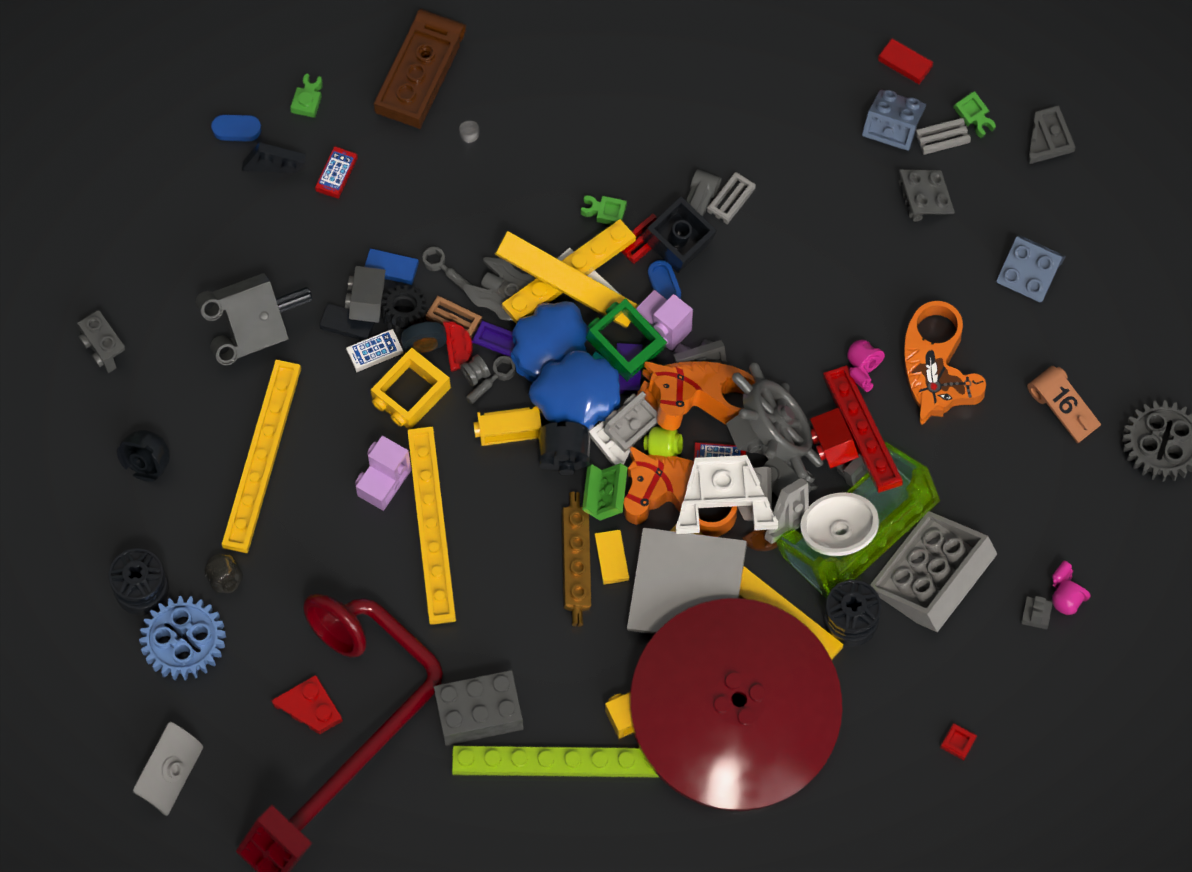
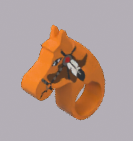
M931 301L919 307L909 323L905 338V373L910 392L921 409V425L930 416L943 417V414L952 407L976 405L985 396L986 381L981 375L975 373L963 375L958 369L948 366L960 344L963 321L959 311L951 304L943 301ZM940 315L952 321L956 328V333L946 342L931 345V342L925 339L923 341V337L920 335L917 327L926 317Z

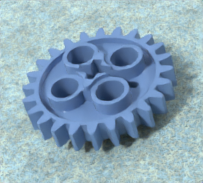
M181 596L178 598V603L175 604L169 598L167 607L159 603V612L150 611L153 619H144L145 625L148 628L140 629L141 634L145 636L140 638L139 641L142 646H145L141 651L143 655H148L146 657L147 663H154L152 667L155 672L162 668L161 673L163 677H166L171 672L173 680H176L179 674H182L184 680H187L188 673H192L195 678H198L197 670L199 669L207 673V664L211 666L216 665L213 657H222L221 652L217 648H225L224 641L220 639L226 638L225 631L221 630L224 628L223 621H218L220 618L218 612L212 613L211 605L204 608L202 599L194 604L191 596L187 603L183 602ZM180 617L188 618L186 623L176 624L177 619ZM165 625H171L181 637L185 638L187 636L189 643L192 646L200 649L201 651L196 652L195 650H193L192 647L187 643V641H185L182 638L178 639L177 634L170 628L165 627ZM199 633L208 634L203 640L195 639ZM161 637H170V640L167 643H158ZM181 652L190 653L186 659L181 660L177 658Z

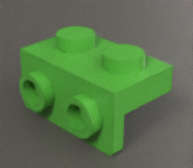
M621 463L603 470L593 464L588 466L583 511L600 521L622 513L628 467Z

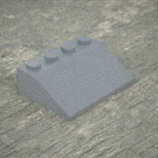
M927 511L870 585L878 593L879 598L917 624L938 632L997 556V553L987 535Z

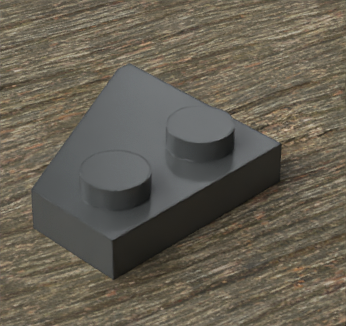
M1059 106L1035 112L1028 159L1029 164L1074 152L1075 145Z

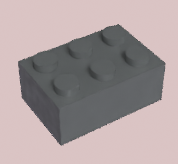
M512 670L434 686L445 746L524 730Z

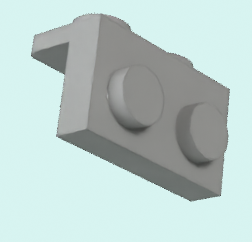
M643 391L638 396L632 394L623 403L625 407L620 412L614 410L605 419L607 424L603 431L624 453L657 424V411L645 400L646 394Z

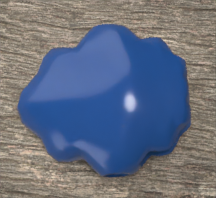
M568 301L555 304L543 303L536 307L532 316L523 317L518 320L512 331V340L515 346L511 352V359L516 366L518 375L525 377L529 382L533 383L539 377L542 367L547 363L561 362L571 351L587 352L584 344L587 342L586 336L589 329L583 321L580 309L574 303Z
M571 351L561 362H549L542 367L539 377L530 385L528 395L531 402L542 411L545 419L549 422H575L591 430L598 421H605L614 410L620 407L619 372L604 358L594 359L585 351Z

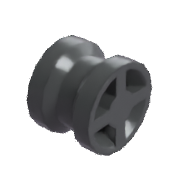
M478 354L473 356L472 361L469 363L464 362L460 365L464 377L471 386L478 384L479 379L487 378L491 375L486 363Z

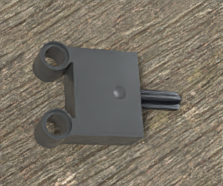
M262 273L213 292L203 291L197 296L195 302L198 310L206 320H217L224 312L232 338L224 335L217 336L211 342L210 347L220 364L231 365L237 358L288 340L280 313L312 301V294L309 288L305 287L275 298L270 280ZM209 302H215L212 308L204 309ZM229 347L226 353L219 354L222 348Z

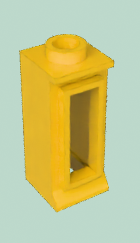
M536 406L532 409L528 407L484 413L482 416H480V412H477L478 422H473L475 437L481 438V446L539 439V431L542 428L539 408Z

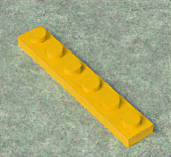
M619 219L564 258L562 262L587 276L635 242L636 236ZM536 278L502 303V308L517 324L520 318L533 315L538 305L550 303L561 295L562 292Z

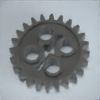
M1164 400L1162 407H1159L1157 402L1153 401L1151 409L1144 404L1142 412L1136 409L1134 417L1128 418V425H1125L1123 430L1125 435H1123L1122 442L1127 443L1124 445L1123 452H1130L1127 461L1135 460L1133 468L1142 467L1143 476L1149 471L1152 473V480L1158 474L1161 475L1162 482H1165L1167 475H1170L1171 479L1175 481L1177 473L1185 478L1187 470L1192 472V413L1190 415L1185 414L1186 406L1178 410L1176 402L1171 408L1168 407L1166 400ZM1167 422H1171L1172 426L1162 459L1158 460L1157 455ZM1150 423H1156L1161 428L1154 429L1150 426ZM1175 431H1182L1186 436H1178ZM1149 445L1154 451H1147L1143 446ZM1168 453L1177 454L1179 459L1171 458Z

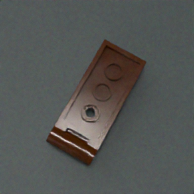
M419 9L374 102L375 113L420 129L460 47V42L465 35L466 24Z

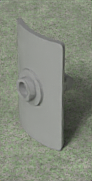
M169 722L141 773L133 792L151 803L164 815H168L203 749V745L191 734L174 723Z

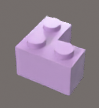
M653 290L636 308L667 341L666 347L671 351L692 331L693 309L674 294L666 300Z
M381 436L378 442H373L367 453L370 466L365 473L362 472L358 476L355 485L358 497L384 511L411 472V464L407 449Z

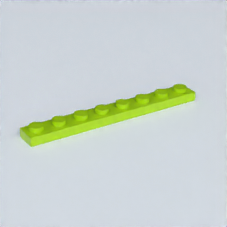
M453 746V775L659 777L646 761L640 748Z

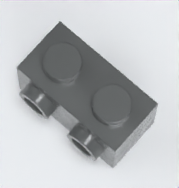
M355 266L354 276L349 275L348 291H352V293L346 294L345 308L350 309L349 319L379 323L385 269Z

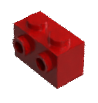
M839 407L810 419L813 429H811L814 445L820 444L816 446L821 461L827 460L830 469L859 458L854 441Z

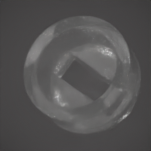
M465 121L460 125L459 131L463 141L472 143L478 139L479 126L476 122Z

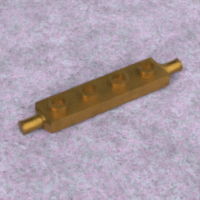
M570 492V506L563 507L562 509L564 609L572 611V626L576 627L577 625V627L583 626L582 612L589 610L591 607L589 514L583 511V507H580V493Z

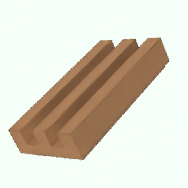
M437 296L426 314V320L442 325L443 322H455L467 328L465 330L472 338L473 332L477 330L478 324L482 321V316ZM438 305L443 306L461 316H464L472 320L473 322H467L452 313L446 312L438 308Z

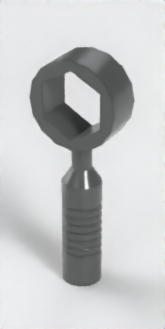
M430 247L424 251L422 258L426 269L430 271L444 270L446 276L462 290L465 284L472 285L453 268L445 266V255L442 249ZM437 254L441 257V260L438 263L430 264L427 258L430 255Z
M507 356L497 358L493 363L494 375L483 380L465 397L466 400L473 404L492 387L496 379L507 381L513 378L516 366L512 359ZM501 363L509 364L512 367L507 374L497 371V367Z

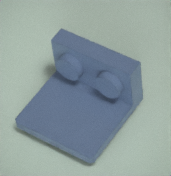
M880 90L868 112L862 136L909 151L917 124L925 110L926 104L916 98H906L897 95L890 90Z
M1021 235L1016 236L997 278V283L1038 302H1042L1058 267L1062 265L1066 256Z

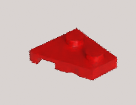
M316 675L271 700L275 708L278 710L280 708L290 714L293 719L308 725L311 730L318 734H322L343 721Z

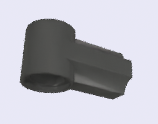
M699 169L694 174L690 186L691 191L686 201L702 217L711 198H715L718 192L721 177Z

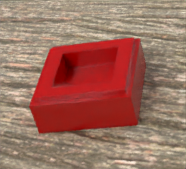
M953 723L940 748L965 760L977 735Z

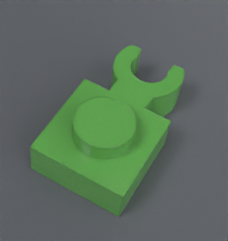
M305 74L303 77L304 89L297 87L291 105V113L315 118L321 100V92L317 91L322 87V78L318 76L317 81L311 84L309 83V74Z
M975 91L953 107L959 116L964 119L967 126L974 123L976 134L980 138L986 134L982 129L983 125L988 126L991 131L996 127L992 119L984 116L989 110Z
M584 196V203L590 204L592 207H581V215L585 217L597 215V222L612 225L619 219L623 221L627 201L602 196L601 202H598L592 196Z

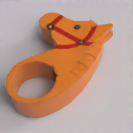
M645 362L644 367L646 369L642 371V374L650 381L648 391L652 393V396L657 401V423L663 429L671 431L677 430L680 427L683 415L692 406H698L727 425L726 423L739 415V411L743 409L729 404L722 396V393L727 394L731 392L744 394L733 382V374L740 373L751 385L755 383L753 376L746 371L715 362H678L664 366Z
M631 447L630 457L632 463L628 467L631 488L624 499V515L626 520L635 525L641 524L647 520L651 509H657L666 502H672L680 513L694 461L676 456L646 455L638 449ZM730 506L731 511L728 516L718 522H706L699 519L700 532L705 536L713 537L727 533L736 522L737 506Z

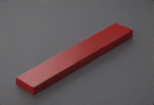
M848 366L824 372L823 378L837 408L839 407L877 492L880 493L902 486L903 480L854 379L850 376Z

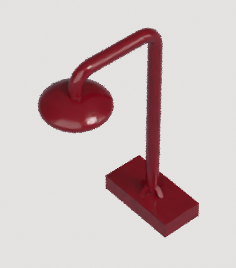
M312 594L305 599L303 610L306 620L315 634L331 649L347 657H359L365 652L367 645L366 636L356 616L360 614L370 616L425 668L427 678L289 820L273 805L257 819L236 850L257 872H291L312 844L300 831L435 694L434 686L441 685L443 672L441 664L434 654L383 606L374 600L365 598L355 599L344 605L330 596Z

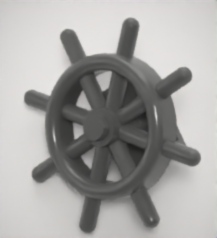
M753 362L750 364L749 369L755 380L754 384L751 385L740 373H734L732 376L733 382L744 392V408L739 411V415L726 423L738 450L763 454L769 459L777 456L784 461L791 462L797 477L804 479L807 476V471L801 457L805 455L816 467L823 465V460L821 461L820 456L811 448L813 442L811 429H813L812 423L807 420L803 410L789 393V384L782 383L779 385L774 381L765 379L758 363Z

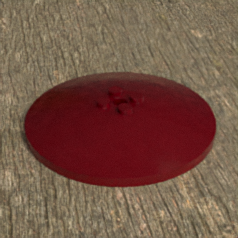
M743 598L717 599L700 603L677 614L665 623L648 642L634 670L630 688L631 724L635 739L648 764L677 793L689 800L715 809L729 811L760 809L781 802L794 795L806 786L825 765L833 751L841 726L842 694L840 682L831 657L823 644L805 624L791 614L756 600ZM736 693L742 694L746 699L745 706L736 707L733 705L732 695Z

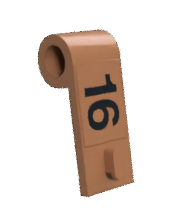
M1050 366L1028 383L1027 388L1037 402L1048 404L1076 443H1079L1101 426V423L1069 383L1065 371L1060 367Z

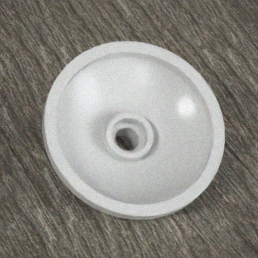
M845 492L829 494L813 502L804 512L800 525L801 533L806 544L816 552L829 556L848 555L861 550L873 540L879 528L878 513L874 505L860 495Z

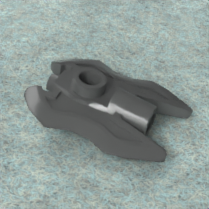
M484 257V264L494 274L488 272L481 282V286L484 288L465 284L463 290L476 306L489 308L497 314L500 320H512L502 308V303L534 281L535 278L530 274L519 272L511 263L504 259Z

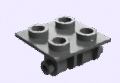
M899 170L900 180L898 183L902 188L903 198L906 199L905 204L909 206V217L913 218V221L922 220L923 214L955 213L941 170Z

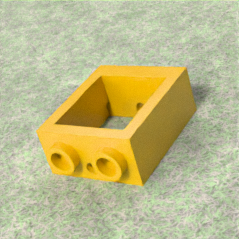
M411 348L371 389L372 403L378 410L388 412L391 415V419L398 426L402 427L404 425L406 428L412 429L451 388L450 378ZM410 367L433 387L407 412L387 396L385 392Z

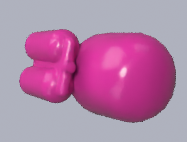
M857 340L850 345L847 352V358L854 366L849 369L850 376L864 391L869 392L873 388V384L868 373L883 361L885 354L881 349H875L867 340Z
M1063 560L1052 575V585L1056 589L1052 596V604L1058 612L1065 615H1073L1077 612L1081 603L1088 601L1091 595L1086 589L1071 581L1072 565Z

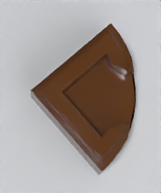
M753 530L742 538V540L747 541L749 548L757 551H769L778 547L777 541L770 544L765 540L767 530Z

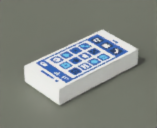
M393 329L346 348L356 372L403 354V349Z

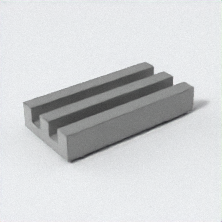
M963 118L916 130V137L923 155L967 144L971 140L970 135L967 134V127L964 126ZM960 134L962 135V137H958V138H954V139L942 141V142L935 143V144H931V145H927V146L925 145L926 143H930V142H933V141H937V140H938V141H941V140H945V139H947V138H949V137H953V136L960 135Z
M735 172L708 206L707 212L710 214L714 213L716 218H722L723 222L728 225L755 190L756 184ZM737 180L740 181V184L732 192V194L729 196L726 202L722 205L720 209H718L717 206L724 199L727 193L731 190V188L734 186ZM745 186H748L726 214V210L733 203V201L736 199L739 193L743 190Z

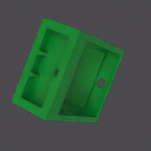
M625 298L620 304L614 302L606 310L607 315L602 319L597 317L588 325L589 331L586 339L628 382L644 368L645 362H651L664 350L667 341ZM621 313L651 342L630 362L600 333Z

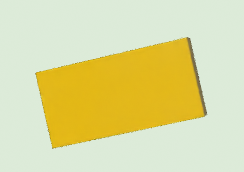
M614 530L595 533L603 585L629 581L621 531Z

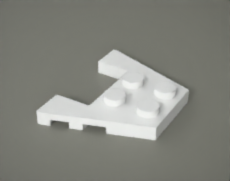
M747 455L695 458L676 524V534L700 532L698 508L750 505L753 512L754 530L778 529V520L773 515L770 503L760 487L758 477Z

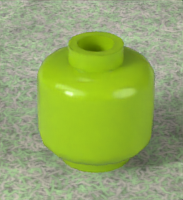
M661 426L653 427L649 435L644 437V449L648 450L649 455L677 457L683 449L682 434H679L677 430L663 429Z

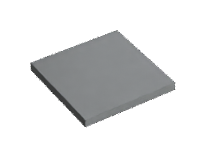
M643 528L627 630L655 634L665 623L690 607L717 599L739 598L747 541L697 534H676L673 531Z

